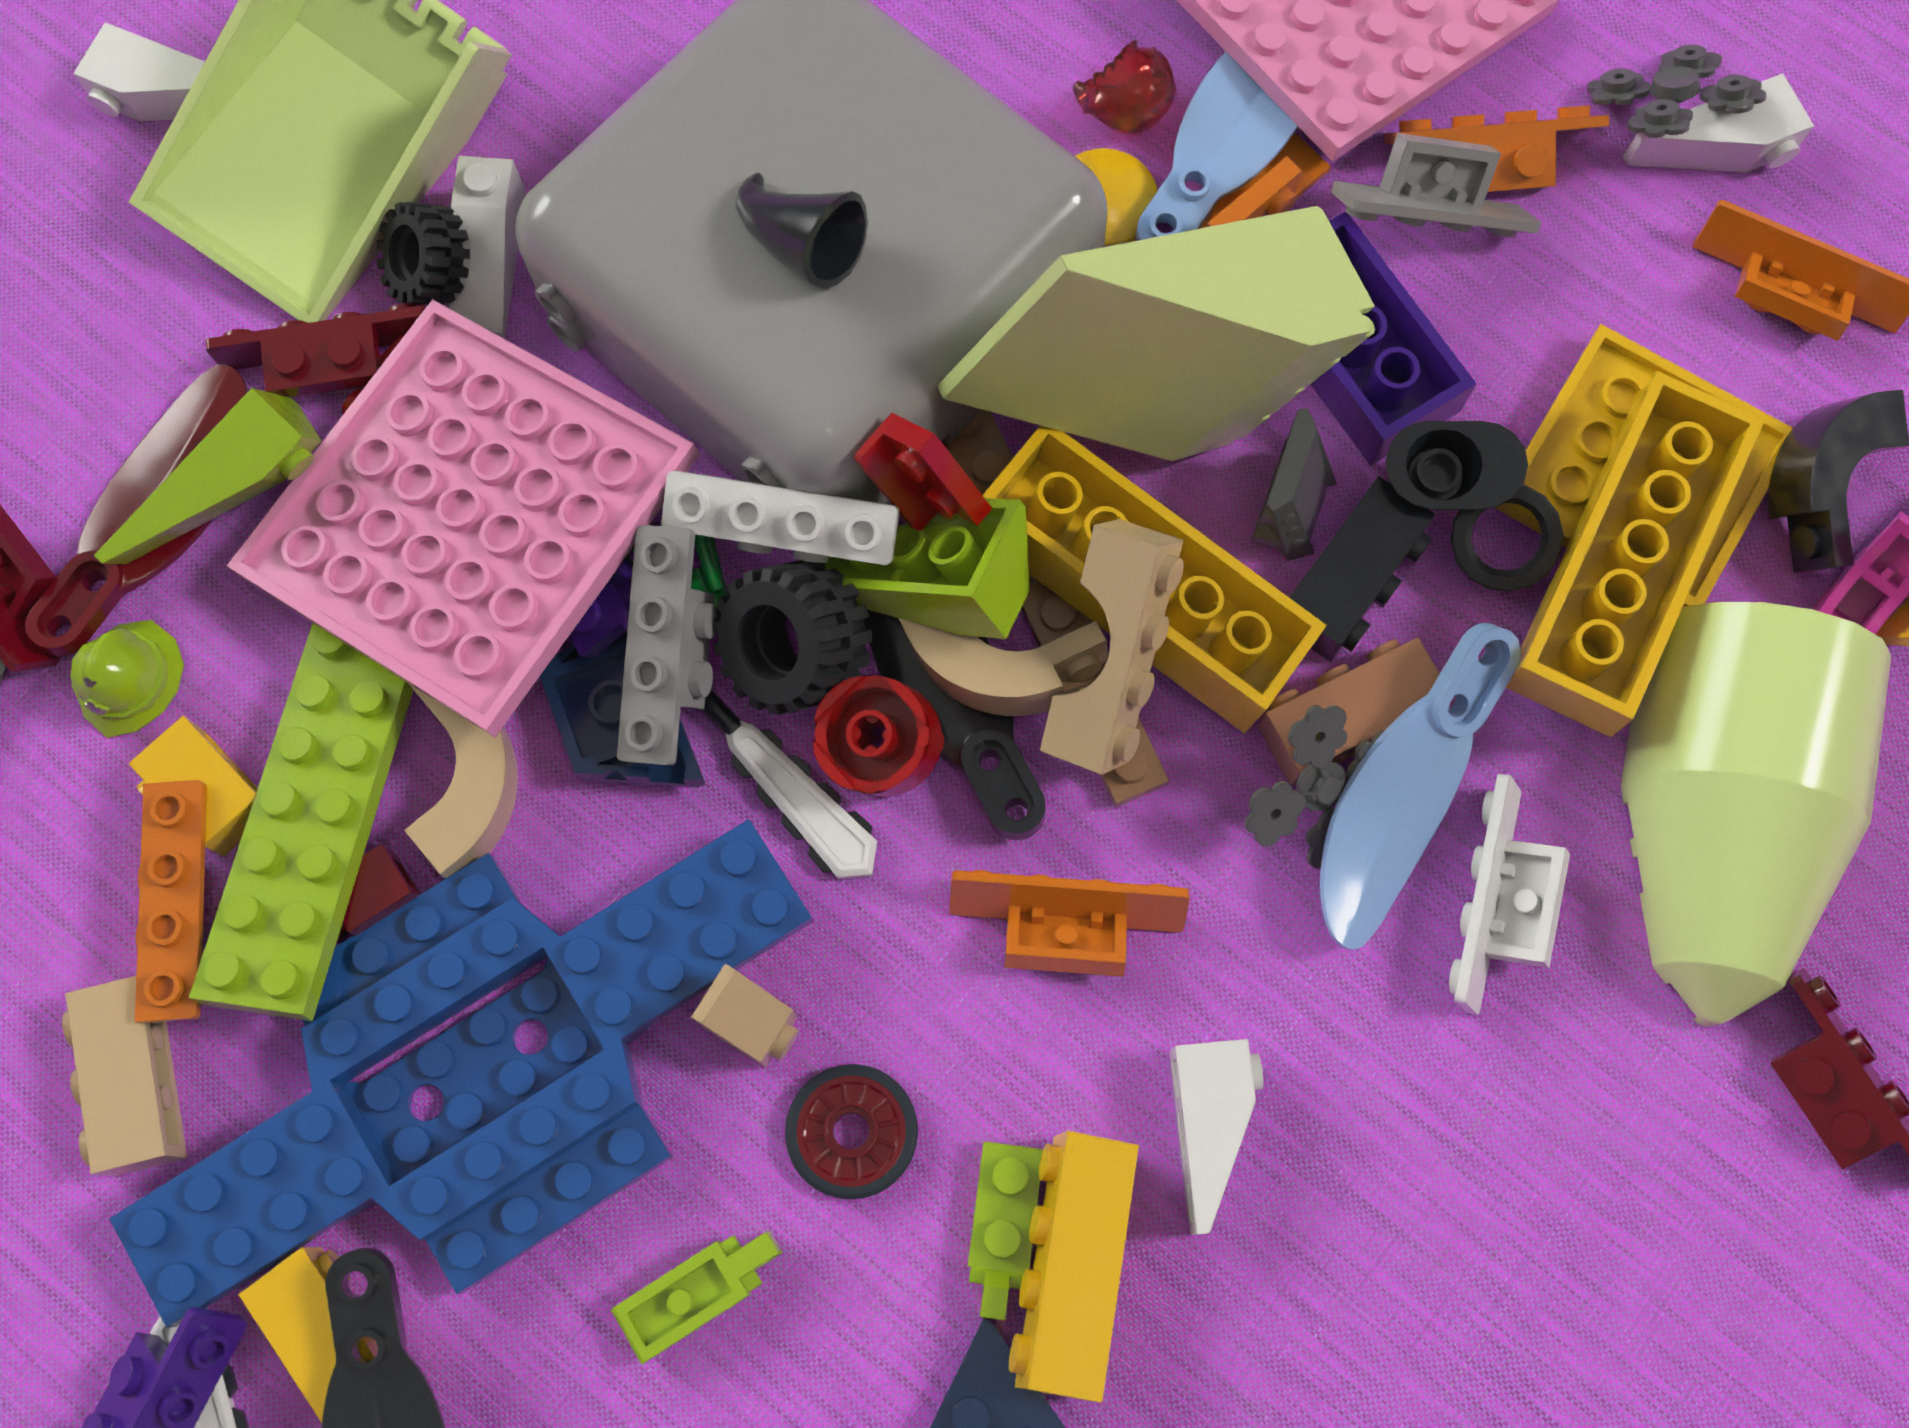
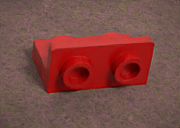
M891 413L855 453L854 459L888 501L899 508V514L907 524L917 531L923 530L937 512L949 520L956 514L978 526L993 509L935 433L894 413Z

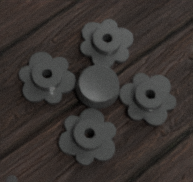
M1684 45L1674 51L1664 53L1661 57V64L1658 66V72L1653 77L1652 85L1643 81L1644 76L1642 74L1624 68L1609 70L1600 76V80L1588 83L1591 101L1599 105L1614 102L1618 105H1627L1632 103L1634 98H1643L1650 93L1653 97L1659 99L1637 108L1635 116L1628 119L1627 128L1630 131L1636 133L1645 132V135L1649 138H1659L1665 134L1681 135L1689 131L1690 121L1693 119V111L1686 108L1680 109L1678 103L1693 98L1699 92L1700 100L1708 103V108L1712 111L1726 109L1731 113H1745L1752 110L1754 104H1759L1766 100V92L1761 90L1762 83L1743 75L1725 76L1718 80L1717 85H1710L1701 89L1699 77L1707 78L1713 76L1715 68L1719 67L1722 63V56L1718 53L1707 52L1704 47L1699 45Z
M1313 705L1306 711L1305 717L1302 720H1298L1291 726L1288 732V742L1294 747L1292 758L1300 765L1309 764L1301 771L1297 779L1296 790H1292L1291 785L1285 781L1275 783L1272 789L1264 787L1256 790L1249 800L1251 813L1244 820L1245 829L1254 834L1255 841L1263 847H1269L1279 840L1281 834L1288 836L1295 831L1297 827L1296 817L1303 812L1305 806L1312 811L1325 810L1320 815L1318 822L1307 832L1305 837L1306 843L1310 846L1306 855L1307 862L1316 869L1321 868L1326 833L1335 809L1331 807L1338 801L1347 780L1349 781L1360 761L1385 731L1378 732L1371 742L1363 741L1357 746L1354 761L1349 765L1345 773L1339 764L1331 762L1335 755V749L1341 748L1347 741V732L1342 729L1346 723V712L1337 705H1331L1325 709L1319 705Z

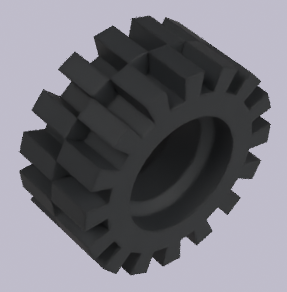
M399 202L395 204V209H389L385 214L389 223L382 222L379 231L384 235V239L377 240L376 250H382V258L377 259V268L385 270L380 280L383 286H390L387 293L391 298H397V302L428 305L433 299L445 305V303H452L456 300L454 293L461 294L464 285L459 279L468 278L469 268L464 267L463 262L464 259H470V249H463V243L469 240L467 230H458L463 221L459 215H453V209L443 205Z

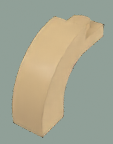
M899 618L910 648L929 679L952 699L975 710L994 715L1027 716L1048 712L1052 697L1064 692L1062 682L1069 679L1071 682L1086 680L1095 675L1102 668V664L1107 662L1108 659L1107 641L1097 621L1035 649L1005 651L984 643L976 636L957 635Z
M410 685L445 727L455 749V771L448 790L438 803L404 830L438 873L446 879L488 852L490 853L502 837L515 805L518 783L517 762L514 748L504 726L494 738Z

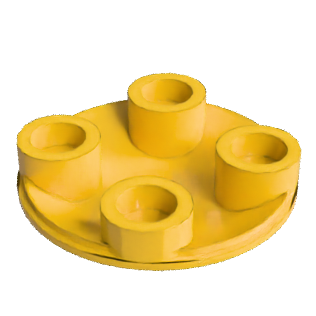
M1092 149L1076 155L1075 157L1088 166L1097 176L1105 192L1107 223L1104 246L1136 241L1135 235L1139 218L1157 193L1155 180L1148 168L1132 155L1115 149Z

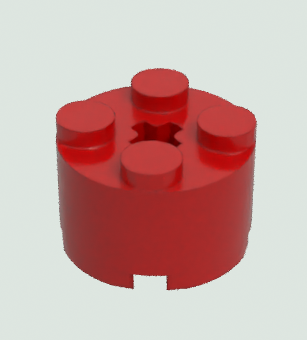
M857 676L840 682L822 699L814 718L816 724L813 748L820 767L838 785L864 794L889 797L914 789L932 772L944 746V735L938 715L928 699L914 688L885 676ZM876 725L886 728L882 734L885 741L880 747L871 745L876 739L871 730Z

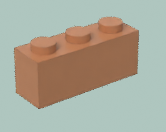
M1419 637L1401 646L1397 639L1388 641L1366 655L1369 662L1351 671L1347 664L1337 666L1316 680L1319 685L1318 687L1302 695L1299 694L1297 689H1292L1275 697L1268 707L1269 711L1265 713L1258 725V729L1291 786L1297 783L1301 771L1309 763L1300 765L1293 760L1292 753L1294 747L1288 742V732L1295 722L1305 717L1306 711L1311 706L1319 705L1325 709L1331 705H1337L1346 712V723L1342 729L1347 732V741L1341 748L1335 749V755L1331 761L1339 763L1355 755V750L1361 742H1371L1378 732L1386 730L1405 710L1428 694L1440 673Z

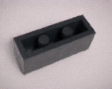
M1380 476L1377 477L1290 596V599L1327 625L1311 649L1330 662L1341 647L1350 652L1353 651L1371 625L1363 619V616L1373 603L1382 609L1402 582L1401 579L1394 575L1396 570L1404 560L1414 566L1433 539L1425 530L1435 516V513L1429 509L1414 506L1396 493L1389 482Z

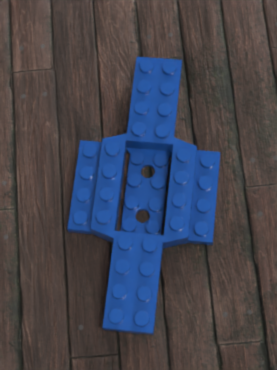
M747 819L562 936L556 934L522 905L497 861L488 852L418 895L417 898L357 936L353 935L335 946L313 1022L302 1020L305 1026L301 1028L312 1092L109 1218L166 1328L177 1327L189 1308H207L340 1222L377 1203L418 1240H425L455 1294L465 1293L673 1158L672 1153L643 1107L629 1044L659 1019L708 989L724 964L738 970L812 923L813 919L750 819ZM547 958L543 971L364 1083L350 1082L374 1065ZM538 1020L548 1030V1041L540 1052L531 1055L523 1054L515 1043L516 1031L524 1022ZM427 1085L436 1086L444 1097L443 1109L434 1119L421 1121L412 1112V1097L421 1087Z

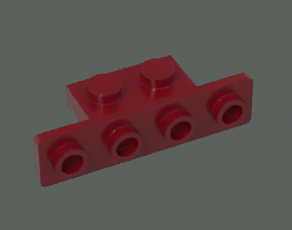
M402 303L391 306L387 311L369 314L343 312L335 315L333 319L308 323L300 320H291L281 323L278 328L259 331L233 329L225 332L223 336L206 339V351L218 365L225 364L236 370L263 366L265 391L289 398L363 387L367 385L381 367L379 347L391 346L400 335L405 336L426 306Z
M0 505V659L12 672L57 665L61 657L51 656L41 651L28 637L25 629L26 617L29 611L56 576Z
M1804 967L1794 972L1789 982L1823 1032L1774 1057L1770 1064L1842 1170L1898 1141L1909 1156V1119L1907 1117L1909 1116V1100L1894 1080L1886 1084L1881 1080L1870 1064L1878 1059L1876 1053L1857 1027L1848 1031L1834 1011L1841 1007L1840 1001L1827 981L1821 975L1812 979Z

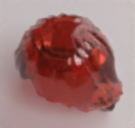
M1134 40L1122 48V51L1115 56L1112 63L1104 66L1103 72H1095L1093 79H1088L1086 82L1076 81L1073 85V92L1077 103L1082 107L1083 114H1091L1109 129L1124 135H1138L1152 128L1168 113L1174 102L1176 85L1172 69L1164 54L1154 46L1152 48H1139L1137 41Z

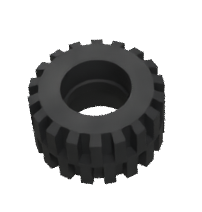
M798 560L755 569L744 573L743 578L733 580L727 587L729 595L720 597L717 609L721 612V617L714 618L713 631L718 633V642L713 643L715 656L721 655L724 665L720 667V670L725 679L731 678L733 680L732 690L739 698L749 696V706L757 710L767 708L769 714L781 715L787 712L791 714L819 705L825 695L837 684L851 677L862 676L859 668L868 666L871 656L865 650V644L872 642V630L865 629L864 618H868L869 614L866 605L859 606L856 601L857 596L860 594L853 583L843 586L844 574L836 568L826 570L825 563ZM786 617L792 622L798 637V657L787 639Z

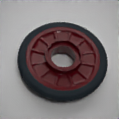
M859 1064L831 1067L811 1078L799 1090L792 1101L785 1125L787 1151L799 1175L819 1192L846 1200L867 1198L893 1185L908 1168L915 1153L918 1138L915 1109L902 1086L883 1071ZM846 1114L862 1116L869 1126L867 1140L862 1146L855 1149L843 1148L837 1143L834 1136L836 1123Z

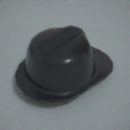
M1432 420L1416 422L1398 433L1389 445L1385 461L1388 480L1396 493L1414 506L1431 510H1483L1498 507L1515 496L1524 484L1528 469L1525 447L1515 433L1500 424L1484 421Z

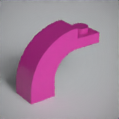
M1902 511L1867 548L1863 547L1853 558L1854 565L1846 566L1811 609L1856 622L1874 634L1878 632L1889 616L1909 595V516Z

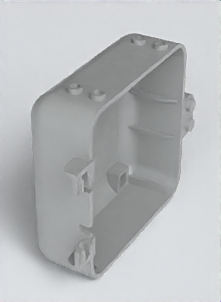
M735 0L529 191L522 201L516 217V240L521 256L536 288L535 296L549 316L547 323L555 335L575 352H579L582 348L586 349L738 479L746 482L790 488L802 492L840 496L891 505L855 461V453L891 413L935 433L940 441L944 439L949 444L971 423L982 409L943 399L937 385L1060 255L1104 247L1107 200L1099 179L1088 166L870 0ZM761 173L764 178V189L766 191L785 194H826L853 191L860 194L866 205L868 227L866 242L860 259L851 274L838 285L822 289L811 285L773 257L746 229L736 209V198L741 184L752 174Z

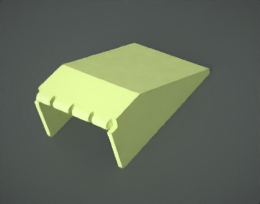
M239 0L131 196L129 203L297 320L308 323L324 321L381 251L376 250L377 240L384 239V235L379 231L382 222L389 223L385 216L388 210L395 209V204L399 202L419 203L466 145L505 80L507 73L503 69L512 54L475 26L469 30L463 42L460 41L459 38L466 28L467 20L439 0H423L418 9L414 8L418 0Z
M1318 206L1060 255L937 385V388L945 400L1169 461H1175L1230 445L1236 439L1247 436L1267 420L1271 414L1277 412L1303 391L1305 386L1313 383L1338 363L1341 357L1349 354L1374 333L1375 327L1373 322L1362 314L1368 313L1375 305L1324 211Z

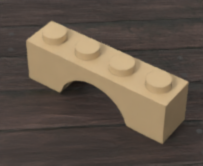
M1121 519L1094 525L1080 583L1094 595L1107 617L1110 629L1109 656L1102 672L1093 683L1088 686L1072 688L1052 697L1040 751L1101 775L1126 764L1133 758L1140 741V730L1136 728L1141 707L1150 698L1154 687L1155 678L1154 674L1150 673L1155 651L1162 646L1169 628V619L1167 616H1164L1169 596L1177 588L1183 574L1184 562L1179 557L1184 540Z

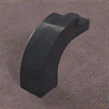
M1903 390L1876 392L1822 406L1801 419L1785 438L1777 454L1771 474L1768 508L1769 519L1787 518L1794 573L1854 565L1847 511L1849 480L1855 466L1865 455L1909 446Z

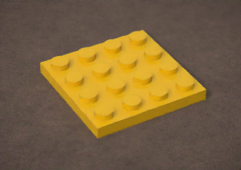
M1600 324L1525 449L1528 469L1524 484L1546 496L1556 509L1564 533L1562 546L1567 548L1635 398L1656 371L1764 418V424L1683 607L1704 604L1767 492L1777 454L1785 438L1793 428ZM1503 503L1498 507H1494L1541 534L1538 520L1525 507L1513 503Z

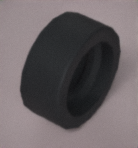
M1525 484L1521 486L1513 498L1505 502L1525 507L1532 512L1539 522L1542 534L1540 547L1533 559L1522 567L1511 570L1494 569L1483 563L1474 552L1471 541L1473 525L1479 515L1487 509L1459 510L1454 518L1451 544L1455 560L1469 579L1487 589L1511 592L1531 587L1549 574L1560 556L1564 533L1559 514L1546 496Z

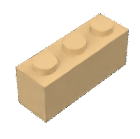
M136 976L65 993L68 1011L63 1014L62 1028L68 1044L73 1047L76 1070L71 1074L70 1085L73 1097L82 1109L84 1130L79 1135V1149L84 1163L90 1166V1173L116 1177L187 1159L167 1022L140 1024L135 1022Z

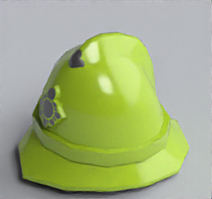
M153 620L118 624L102 634V636L82 645L72 659L71 686L78 698L84 718L105 737L111 738L139 731L163 714L178 693L184 662L176 639Z

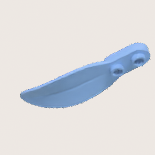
M1227 52L1210 69L1189 103L1175 142L1173 168L1141 214L1136 229V241L1200 229L1214 210L1216 203L1221 198L1239 190L1253 180L1278 155L1298 128L1291 118ZM1189 181L1197 182L1202 186V189L1191 191L1185 186V183ZM1167 223L1173 227L1174 231L1162 233L1156 228V225Z
M1491 623L1477 624L1467 630L1428 694L1405 710L1380 735L1360 761L1343 789L1326 833L1320 872V898L1323 916L1330 936L1340 947L1356 950L1365 945L1383 922L1442 822L1465 773L1472 749L1473 733L1484 724L1519 665L1521 648L1517 637L1511 631ZM1486 645L1484 655L1480 659H1478V655L1480 654L1483 647ZM1455 696V703H1454V705L1449 709V705H1450V703H1451L1453 697Z

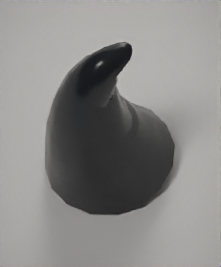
M761 173L752 174L739 187L736 209L746 229L783 265L811 285L822 289L838 285L851 274L860 259L866 242L868 227L866 205L860 194L853 191L826 194H785L766 191L764 189V178Z

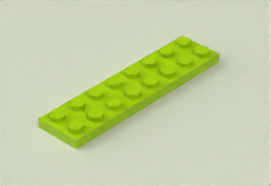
M312 623L256 792L257 796L254 798L189 998L199 1005L312 1022L413 693L409 683Z

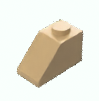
M724 964L691 1016L707 1032L765 1068L772 1057L781 1061L786 1056L799 1033V1029L792 1026L798 1017L793 1009L727 964Z

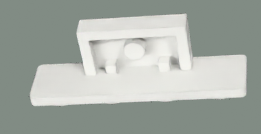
M675 470L668 472L666 477L661 525L664 527L689 528L696 535L738 541L737 548L748 552L772 553L773 547L794 550V558L809 562L827 563L829 556L888 565L893 560L899 508L890 504L814 494L790 488Z
M1505 774L1497 775L1494 791L1488 790L1484 797L1482 820L1484 825H1487L1484 846H1477L1472 858L1471 875L1472 879L1477 881L1473 903L1466 902L1461 914L1460 932L1462 937H1466L1462 960H1454L1449 977V990L1451 994L1455 995V1003L1466 1013L1476 1015L1480 1013L1490 959L1550 968L1570 853L1565 847L1512 841L1521 790L1512 776Z

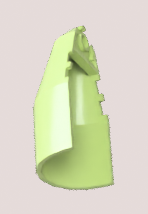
M1710 602L1682 607L1634 719L1630 722L1620 787L1623 804H1628L1634 836V838L1630 839L1633 858L1637 857L1643 887L1640 899L1652 967L1665 984L1671 983L1696 1017L1693 1019L1704 1027H1714L1723 1024L1784 988L1871 823L1891 654L1881 637L1856 622L1813 609L1766 602Z

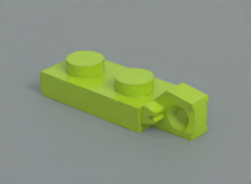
M983 1141L968 1266H971L969 1282L984 1284L980 1317L1005 1321L1009 1288L1020 1289L1023 1274L1026 1269H1030L1033 1244L1029 1241V1229L1033 1211L1038 1203L1040 1186L1039 1165L1043 1149Z
M766 1231L743 1247L736 1236L733 1235L723 1242L716 1241L610 1310L641 1365L645 1364L752 1295L751 1291L763 1284L756 1270L783 1252L771 1231Z

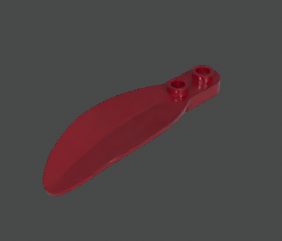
M225 364L216 365L209 368L193 381L152 427L111 479L85 523L78 542L77 555L63 567L26 617L25 629L27 635L41 651L55 657H64L78 652L82 645L90 640L126 593L145 584L170 566L198 539L212 520L128 564H102L94 556L248 392L245 380L236 369ZM106 580L101 589L91 591V587L95 582ZM68 624L71 625L65 634L56 637V632L60 627Z

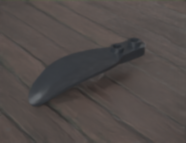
M867 609L869 617L864 618V624L866 629L872 630V642L869 644L881 676L895 679L914 688L932 704L938 715L944 735V746L939 756L963 773L994 831L1010 840H1023L1036 834L1045 820V798L1014 742L1013 716L994 715L978 711L952 699L940 690L922 670L905 637L899 618ZM978 637L984 643L990 645L986 637ZM986 757H995L1001 762L1000 766L993 771L984 770L980 763ZM1013 805H1020L1027 810V814L1020 820H1013L1006 815V811Z
M358 1248L341 1255L329 1268L325 1281L336 1364L327 1389L322 1428H446L428 1379L406 1349V1335L397 1278L392 1262L384 1253L373 1248ZM353 1271L361 1272L367 1279V1289L362 1295L353 1293L348 1286V1279ZM362 1337H370L377 1343L378 1352L372 1360L365 1359L359 1353L358 1344Z

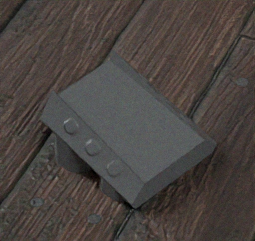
M1308 408L1299 409L1294 418L1252 537V542L1277 549L1287 561L1315 554L1310 543L1311 536L1327 488L1337 485L1320 435Z

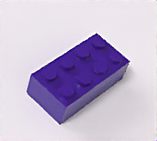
M1345 211L1329 222L1375 305L1368 313L1362 314L1370 318L1374 324L1375 331L1349 354L1341 357L1338 363L1311 383V385L1369 465L1372 466L1387 456L1389 445L1401 430L1416 422L1446 421L1459 413L1477 383L1350 215Z

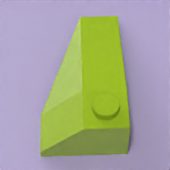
M251 388L94 556L102 564H128L284 482L286 478L288 480L297 478L313 462L314 456L311 452L320 444V437L301 407L292 398Z
M985 498L993 509L978 526L956 514L951 520L942 515L935 516L921 531L915 530L908 524L897 526L893 560L888 565L829 556L828 562L825 563L826 570L836 568L843 573V586L853 583L860 593L856 598L858 605H866L868 610L957 635L1006 639L1030 591L1026 506L1020 499Z

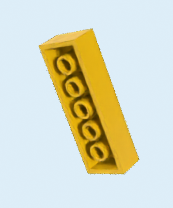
M1656 371L1632 404L1523 641L1520 662L1506 686L1507 689L1609 737H1612L1634 719L1765 421L1764 418Z
M1040 425L983 494L984 498L1020 499L1026 506L1029 574L1093 622L1097 621L1098 625L1109 634V624L1103 608L1094 595L1080 583L1094 525L1121 519L1184 540L1179 557L1184 562L1183 574L1177 588L1169 596L1164 615L1169 619V628L1162 646L1155 651L1152 666L1243 733L1268 709L1327 626L1063 431Z

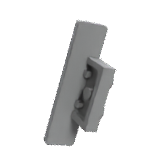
M1397 133L1380 186L1334 181L1331 193L1346 205V213L1366 221H1376L1379 215L1393 216L1394 219L1401 223L1416 227L1424 226L1426 220L1437 221L1441 225L1459 232H1470L1472 226L1484 227L1491 233L1509 238L1515 237L1517 231L1538 233L1542 224L1540 220L1517 204L1485 200L1501 156L1499 151L1489 145Z
M640 525L636 529L617 758L620 761L673 765L676 762L680 708L704 709L705 697L708 696L712 688L713 671L708 658L710 639L715 635L713 631L714 618H718V614L713 604L714 594L691 589L695 532L689 528Z

